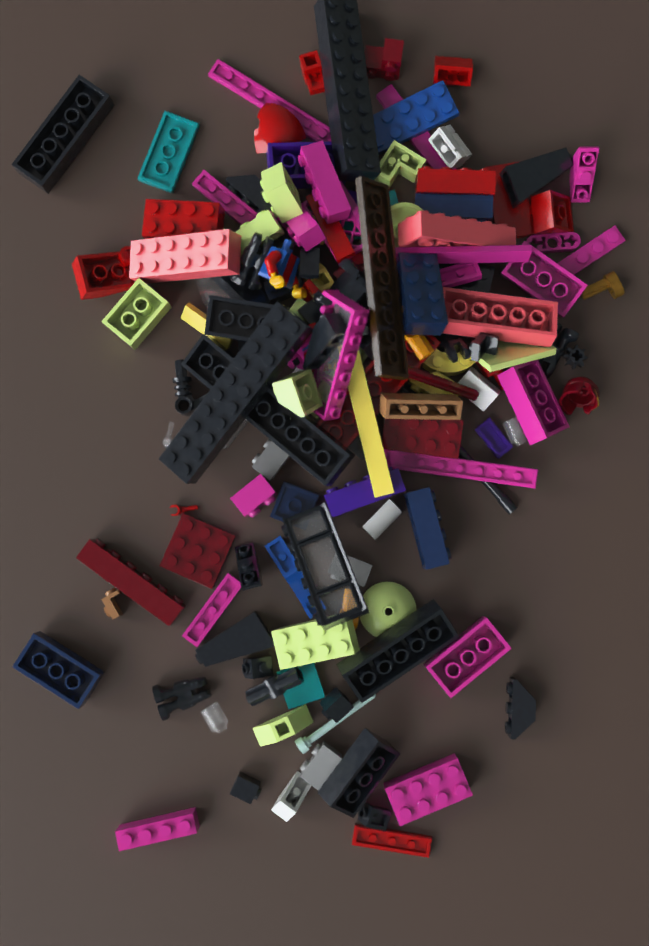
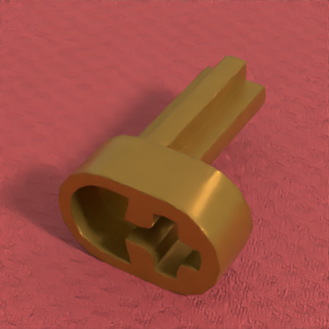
M612 271L604 275L602 280L587 286L580 297L586 300L608 289L611 296L616 299L623 296L625 291L617 274Z

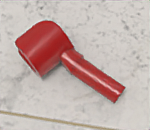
M180 505L170 506V508L177 507L178 509L176 514H171L172 516H180L182 512L198 510V505L181 507Z

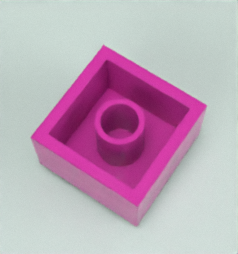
M260 474L230 499L244 517L248 518L250 516L253 518L261 512L260 507L264 504L268 506L276 500L274 496L277 493L264 476Z

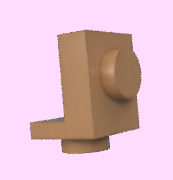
M116 588L105 593L106 597L101 599L105 605L104 611L106 615L111 617L112 620L123 615L114 598L123 592L119 589L116 590Z

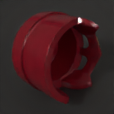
M580 376L570 379L566 383L559 399L561 410L567 415H572L575 408L580 407L583 408L585 414L589 415L592 410L599 406V389L588 377Z

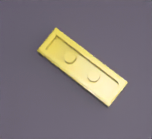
M190 302L187 303L181 319L204 334L207 314ZM212 336L226 349L230 348L233 339Z

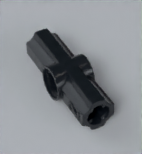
M297 666L280 675L275 674L262 681L263 683L245 691L246 699L252 707L265 700L274 699L287 692L286 690L303 683V674Z

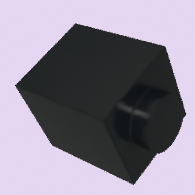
M337 687L319 702L323 708L321 711L328 720L332 718L336 723L354 708L350 700Z
M239 772L230 795L251 804L253 799L257 800L262 789L259 788L261 781Z

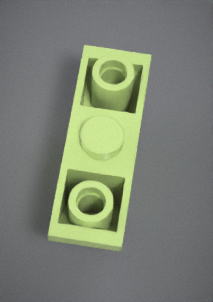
M304 704L253 727V731L259 745L264 746L293 736L314 723L307 705Z

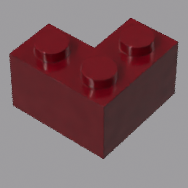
M385 38L384 47L365 45L364 54L368 78H384L387 81L399 79L404 40Z

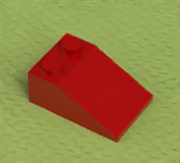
M119 252L78 255L75 258L72 267L81 300L101 298L129 290L136 282L129 279L130 266H124L120 263L118 259Z

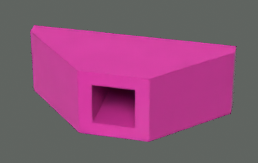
M599 146L579 147L572 157L573 165L569 175L571 203L590 202Z

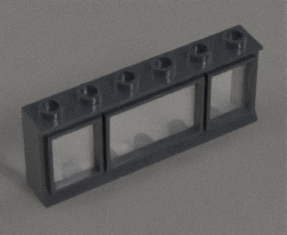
M326 502L286 519L283 518L284 525L281 528L284 536H289L290 543L287 544L291 554L295 553L297 560L294 563L297 571H302L304 576L301 578L304 589H308L310 592V596H307L311 608L315 607L317 614H314L317 625H322L323 629L327 630L368 614V607Z

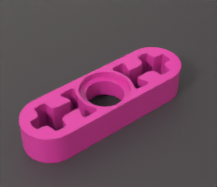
M575 232L532 235L526 240L529 244L532 241L535 244H541L542 240H544L543 245H537L536 247L543 254L574 251L581 242L580 236ZM569 238H571L572 241H575V243L572 246L569 242L564 243L562 245V242L568 241ZM555 239L557 247H549L547 241Z

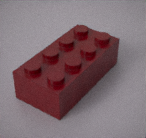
M385 419L382 436L383 447L388 450L458 459L464 420Z

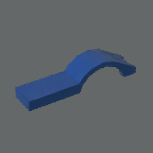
M279 536L265 545V548L311 620L314 618L313 614L317 613L315 607L311 608L307 596H310V592L308 589H304L301 578L304 576L302 571H297L294 563L295 557L291 554L283 538ZM320 598L321 604H322L323 609H324V611H325L327 608H326V606L324 605L323 601H322L321 598Z

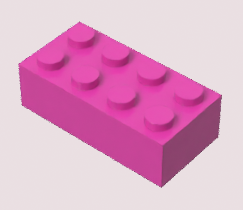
M526 241L522 243V245H530ZM533 246L528 262H509L500 274L534 299L558 302V316L561 318L565 317L588 286Z
M538 360L516 365L497 375L530 445L570 427Z
M482 616L462 632L458 639L444 647L423 665L447 695L452 698L512 648L488 618Z
M455 753L383 783L400 826L473 796Z

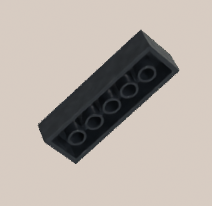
M79 74L11 165L20 175L49 194L115 106L110 95Z
M433 599L361 647L357 653L349 655L336 665L357 698L363 703L458 639L459 636L441 607Z

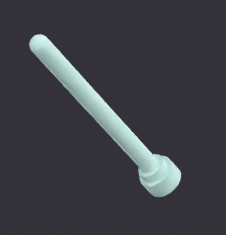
M376 694L363 703L358 700L352 704L354 708L338 723L331 719L308 737L304 736L295 740L302 754L310 750L309 747L312 746L311 744L373 700Z

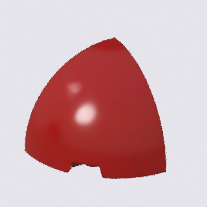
M265 103L257 115L260 121L259 128L254 130L257 154L267 153L268 143L300 142L306 138L301 123L288 109L275 103Z

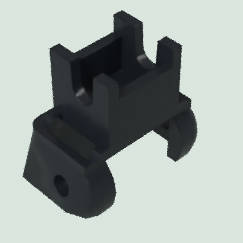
M345 258L339 264L345 272L333 283L329 290H339L340 293L368 309L365 274L351 258ZM319 290L313 296V302L319 308L323 305H332L333 301L324 296ZM343 307L340 308L339 314L341 318L346 315L351 316L349 311Z

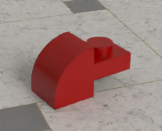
M317 50L299 55L302 74L310 96L325 92L321 60Z

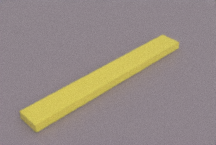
M343 345L338 346L339 353H341ZM358 350L348 390L374 497L377 498L395 492L360 350Z

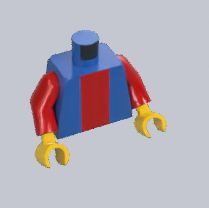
M285 239L281 249L274 246L270 248L258 275L269 280L275 288H293L292 296L296 299H303L307 297V292L304 287H298L299 281L296 276L300 258L292 254L296 243Z

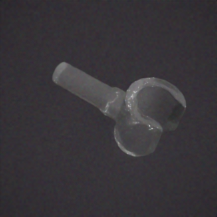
M174 422L169 423L168 432L163 439L165 448L173 440L171 436Z

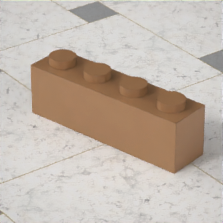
M381 393L379 413L385 419L461 420L463 401L455 394Z

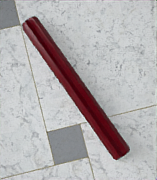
M408 365L410 379L472 401H476L479 396V392L473 388Z

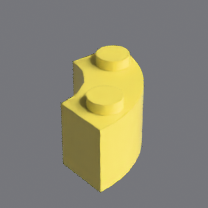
M436 349L424 362L422 368L430 373L438 371L445 376H455L470 369L477 361H472L471 357L464 360L461 353L457 352L458 361L453 363L449 360L446 353Z

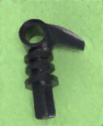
M179 359L175 361L176 378L172 379L173 383L177 384L174 390L178 391L175 393V396L178 397L175 402V409L181 415L189 416L196 410L207 394L198 399H193L192 392H189V389L192 387L188 385L192 378L187 376V369L181 365L184 360ZM183 402H189V408L186 411H181L180 409Z

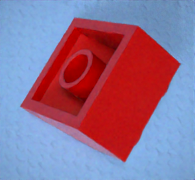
M548 190L530 197L534 234L574 232L571 199L569 196Z

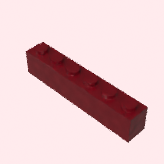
M98 538L96 540L89 539L76 559L166 625L172 626L186 607L182 604L184 601L177 595L171 596L167 593L168 589L162 584L156 585L152 582L153 578L147 573L143 572L141 574L136 570L137 566L132 562L127 561L126 563L121 559L122 555L113 549L112 551L108 550L105 547L106 543Z

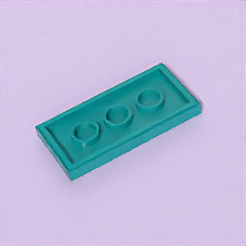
M164 111L137 178L138 181L173 194L200 124Z

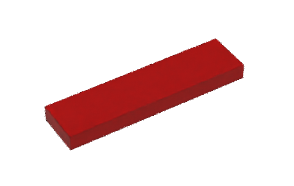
M312 194L306 196V200L337 263L345 258L354 256L355 252L340 222L337 221L327 225L325 218L322 219L320 216L318 201H314Z
M356 823L354 825L352 845L430 857L432 836L392 829L383 831Z

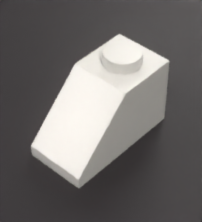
M297 771L279 795L271 810L287 822L297 812L312 785L302 779L300 772Z

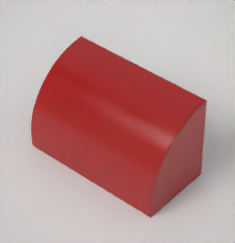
M435 56L433 84L443 80L445 85H471L473 61L471 58Z

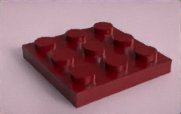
M182 513L159 566L213 589L236 536Z

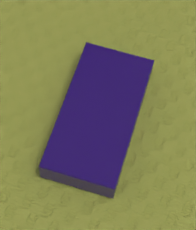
M490 417L474 429L497 459L513 448V445Z

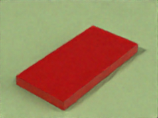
M518 162L485 167L491 169V171H496L493 224H507L509 227H515L516 238L534 235L529 199L516 208H512L500 176V172L506 166Z

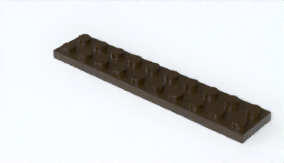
M360 176L355 179L375 376L406 380L409 379L389 186Z

